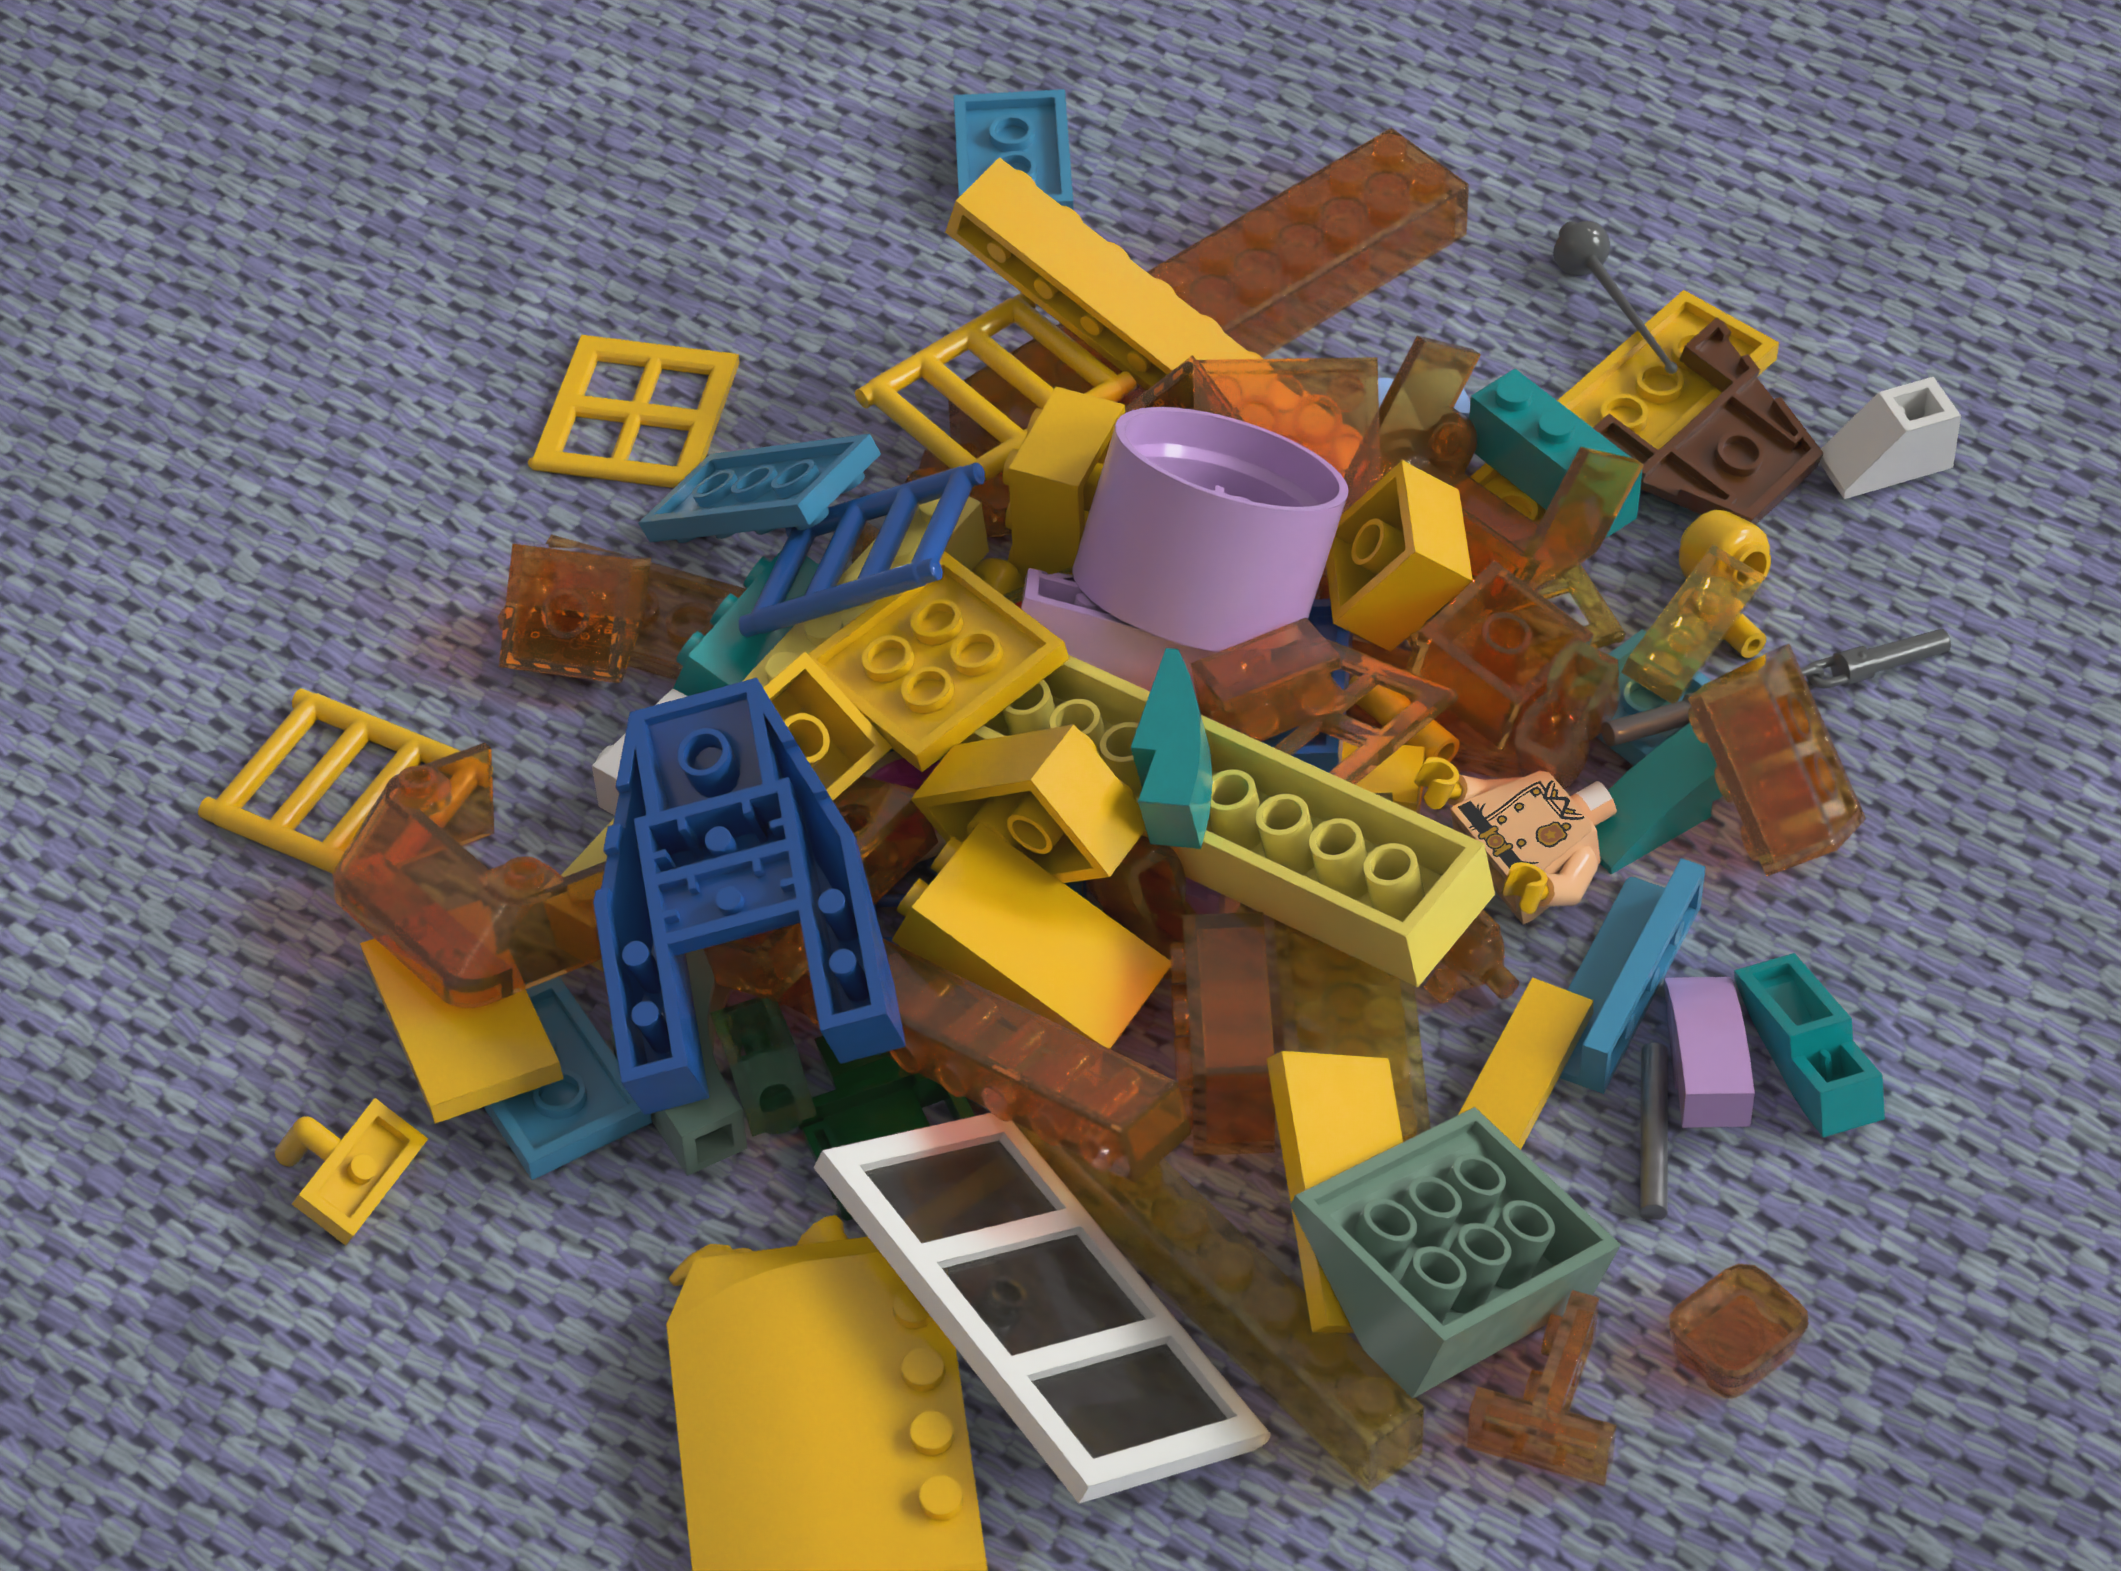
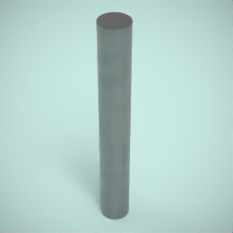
M1648 1043L1641 1049L1640 1215L1644 1219L1663 1220L1668 1214V1049L1660 1043Z

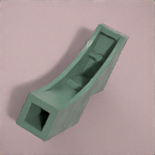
M767 932L686 953L710 1098L651 1113V1119L687 1176L747 1149L743 1109L722 1077L713 1051L720 1016L730 995L752 966L769 952ZM611 1025L610 1031L613 1043L614 1056L618 1060L613 1033V1026Z

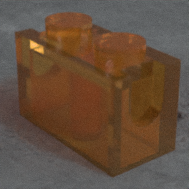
M1306 617L1191 663L1200 714L1260 742L1348 707L1346 693L1330 674V672L1342 668L1340 654Z

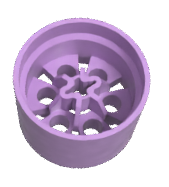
M1149 407L1132 410L1120 416L1116 422L1072 568V575L1080 590L1100 608L1125 623L1160 638L1197 649L1231 655L1262 656L1282 653L1294 648L1302 639L1347 500L1348 485L1342 475L1325 459L1306 447L1262 427L1234 418L1192 409Z

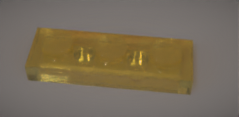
M1712 544L1630 654L1621 673L1668 702H1678L1758 593L1766 576Z

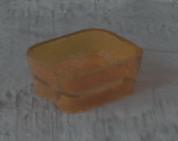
M1741 1263L1723 1270L1677 1304L1669 1315V1331L1673 1343V1353L1678 1361L1686 1368L1700 1373L1705 1379L1707 1387L1715 1394L1723 1398L1733 1399L1744 1394L1789 1360L1796 1352L1798 1344L1809 1325L1808 1311L1792 1294L1762 1269L1755 1265Z

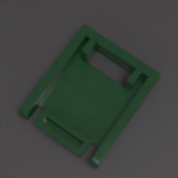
M943 1053L900 1067L898 1070L873 1076L803 1100L795 1106L793 1111L797 1125L803 1131V1137L815 1162H817L822 1150L929 1127L930 1124L922 1108L943 1100L954 1121L975 1116ZM993 1150L871 1177L870 1179L892 1206L971 1178L994 1163ZM828 1187L832 1198L836 1200V1206L842 1219L845 1221L854 1219Z

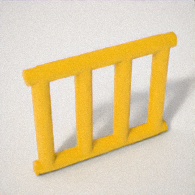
M1021 292L869 380L867 384L856 389L855 398L863 408L867 409L875 405L950 469L976 462L979 463L985 471V483L1003 472L1010 451L1012 449L1019 450L1027 437V428L1025 430L1020 428L944 365L969 350L1037 407L1043 409L1054 388L991 338V336L1015 323L1094 387L1084 394L1118 402L1125 395L1134 391L1137 383L1128 371H1123L1118 375L1038 312L1035 309L1036 303ZM923 378L1001 444L976 459L897 392Z
M300 688L293 696V710L217 799L209 796L203 799L198 808V815L200 818L210 821L223 829L372 891L394 897L401 888L402 877L400 874L472 785L475 782L481 785L486 784L492 776L493 766L456 748L319 693H313ZM317 720L344 730L342 735L270 820L242 809ZM369 741L397 752L323 842L295 831L297 826ZM421 762L450 773L376 864L348 853V850Z

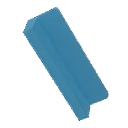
M1681 858L1666 887L1635 877L1626 879L1568 988L1570 992L1594 1000L1593 1015L1559 1078L1602 1094L1605 1093L1701 908L1706 866Z

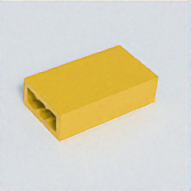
M979 822L964 842H961L955 836L947 842L930 867L938 873L930 885L919 878L905 895L896 909L905 919L892 941L1023 1037L1034 1043L1071 1072L1089 1079L1148 1000L1173 962Z

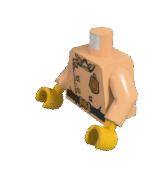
M1439 757L1427 758L1414 779V783L1418 787H1428L1423 798L1430 808L1435 810L1441 809L1446 802L1453 806L1450 808L1454 830L1485 843L1494 890L1523 925L1537 918L1549 907L1575 906L1582 900L1601 861L1595 826L1617 812L1613 798L1601 782L1596 781L1569 796L1549 772L1537 771L1525 777L1480 779L1460 775L1453 764Z

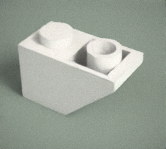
M1934 377L1878 392L1821 448L1824 454L1820 460V465L1843 499L1953 468L1961 415Z

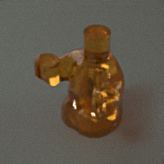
M1485 910L1479 913L1440 960L1446 967L1444 969H1436L1423 987L1440 1004L1452 999L1457 991L1475 988L1484 984L1499 999H1506L1519 986V980L1504 966V940L1500 932V925Z

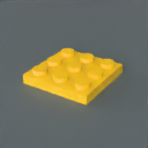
M945 551L939 562L943 573L941 580L880 599L808 653L810 658L893 747L892 749L921 772L947 754L953 745L960 744L1069 660L1063 640Z

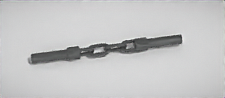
M1938 629L1869 649L1865 646H1859L1833 654L1832 657L1814 661L1806 667L1788 671L1779 676L1763 675L1739 682L1734 687L1720 691L1712 687L1686 694L1682 701L1604 722L1601 727L1604 742L1612 747L1683 727L1724 702V699L1732 697L1734 702L1728 705L1735 711L1740 708L1756 709L1781 702L1788 696L1803 693L1815 687L1825 689L1861 682L1873 678L1876 672L1947 653L1951 648V640L1944 629ZM1831 667L1833 677L1823 679V668ZM1805 676L1808 680L1789 687L1786 683ZM1771 684L1769 690L1771 695L1749 700V689Z

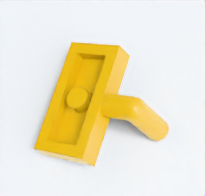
M374 1098L342 1140L314 1118L309 1116L300 1117L277 1145L275 1157L281 1165L290 1167L296 1165L309 1149L325 1161L296 1197L292 1205L346 1246L428 1138Z

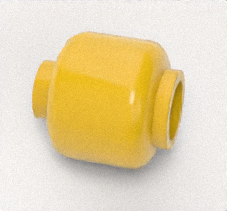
M1712 510L1700 515L1684 531L1679 547V565L1683 575L1697 586L1721 598L1736 599L1756 589L1767 577L1771 566L1770 544L1766 534L1755 524L1728 511Z

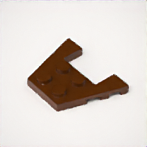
M1716 317L1685 345L1679 360L1722 393L1670 441L1657 450L1610 413L1593 428L1643 466L1640 489L1701 515L1712 510L1728 511L1756 525L1818 467L1824 453L1781 397L1773 399L1757 378L1760 372L1758 366L1748 354L1741 356L1729 341L1731 331L1723 321Z

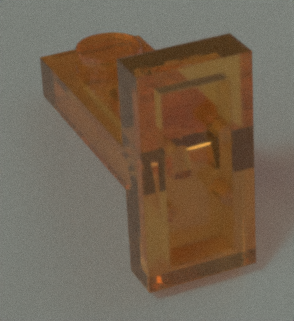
M1572 1290L1563 1316L1551 1314L1541 1348V1355L1548 1356L1544 1372L1534 1369L1530 1372L1523 1399L1477 1387L1469 1410L1467 1448L1602 1486L1606 1485L1613 1464L1617 1425L1570 1412L1596 1336L1599 1297Z

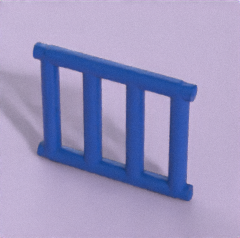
M976 462L966 466L955 467L828 507L829 514L817 525L806 530H797L796 527L785 528L788 538L752 612L739 618L740 633L747 638L758 634H766L941 580L943 573L939 563L972 488L983 484L985 481V471L982 465ZM940 499L911 563L890 569L919 505ZM886 516L857 580L837 585L867 521ZM834 532L805 595L785 601L815 537Z

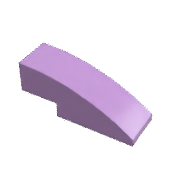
M1731 977L1664 978L1674 1087L1678 1089L1682 1128L1750 1127L1755 1095L1743 1016Z

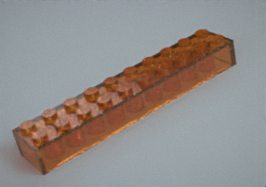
M1390 128L1150 269L1147 273L1169 284L1180 299L1201 315L1209 316L1215 320L1225 334L1247 351L1254 352L1265 358L1467 235L1469 184L1393 128ZM1061 323L1056 325L1117 375L1122 372ZM1034 338L1010 352L1054 389L1055 387H1060L1084 394L1094 388ZM989 366L963 380L1023 430L1028 428L1034 410L1039 408ZM1137 383L1136 389L1125 395L1118 403L1125 404V413L1140 409L1137 401L1148 391ZM948 400L950 437L977 459L1001 444ZM1003 472L995 477L1003 483Z

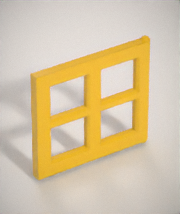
M581 335L534 456L528 459V466L535 471L675 488L706 458L740 364L739 354ZM598 361L645 367L632 401L585 395ZM662 369L709 375L697 409L649 404ZM576 417L623 423L611 458L563 452ZM641 425L689 431L676 466L628 460Z

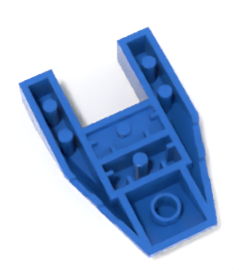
M753 678L629 712L615 786L619 796L613 825L607 828L603 851L607 855L602 885L601 889L595 891L593 904L621 1083L643 1114L647 1115L710 1098L686 953L801 923L820 1031L840 1064L906 1047L895 985L857 840L759 680Z

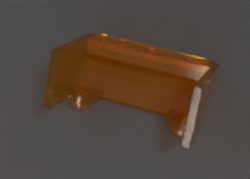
M1417 335L1345 473L1344 479L1349 490L1346 502L1351 507L1402 460L1458 489L1473 579L1464 591L1486 605L1501 608L1515 607L1592 557L1598 551L1644 464L1634 458L1580 447L1539 525L1465 474L1476 450L1477 434L1470 419L1456 410L1454 406L1481 354L1472 348Z
M485 742L421 766L408 767L392 777L333 870V889L336 903L444 1002L461 1008H476L491 1004L602 959L593 901L595 891L601 889L606 861L566 877H562L551 866L542 863L540 860L526 856L513 858L505 864L489 870L462 847L465 844L494 834L491 747Z

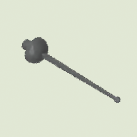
M1571 221L1565 223L1559 230V238L1553 250V256L1558 266L1566 273L1575 276L1593 273L1664 363L1666 372L1668 374L1676 373L1678 369L1677 364L1670 361L1603 267L1610 252V240L1607 232L1600 224L1593 221L1579 223Z

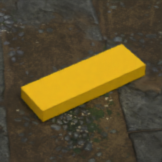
M1532 977L1459 1114L1474 1107L1477 1108L1521 1150L1593 1015L1594 1000Z

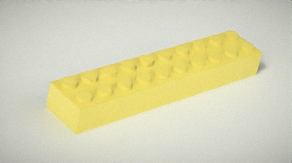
M1068 655V661L960 743L1074 724L1079 731L1086 734L1094 742L1098 755L1115 776L1132 789L1138 803L1142 786L1130 747L1150 691ZM1201 715L1210 748L1213 780L1210 816L1202 848L1150 844L1147 831L1145 830L1130 851L1415 987H1419L1495 895L1485 843Z

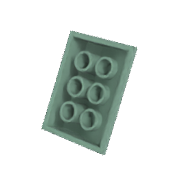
M1475 1107L1295 1195L1290 1205L1362 1349L1412 1399L1589 1302L1621 1246L1616 1239Z

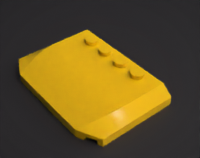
M938 1228L912 1231L921 1243L940 1239ZM869 1237L695 1258L666 1324L692 1571H988L956 1347Z

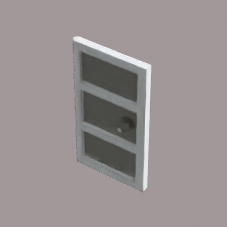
M996 1111L822 1150L814 1169L1079 1504L1254 1451L1262 1447L1270 1439L1271 1434L1005 1111Z

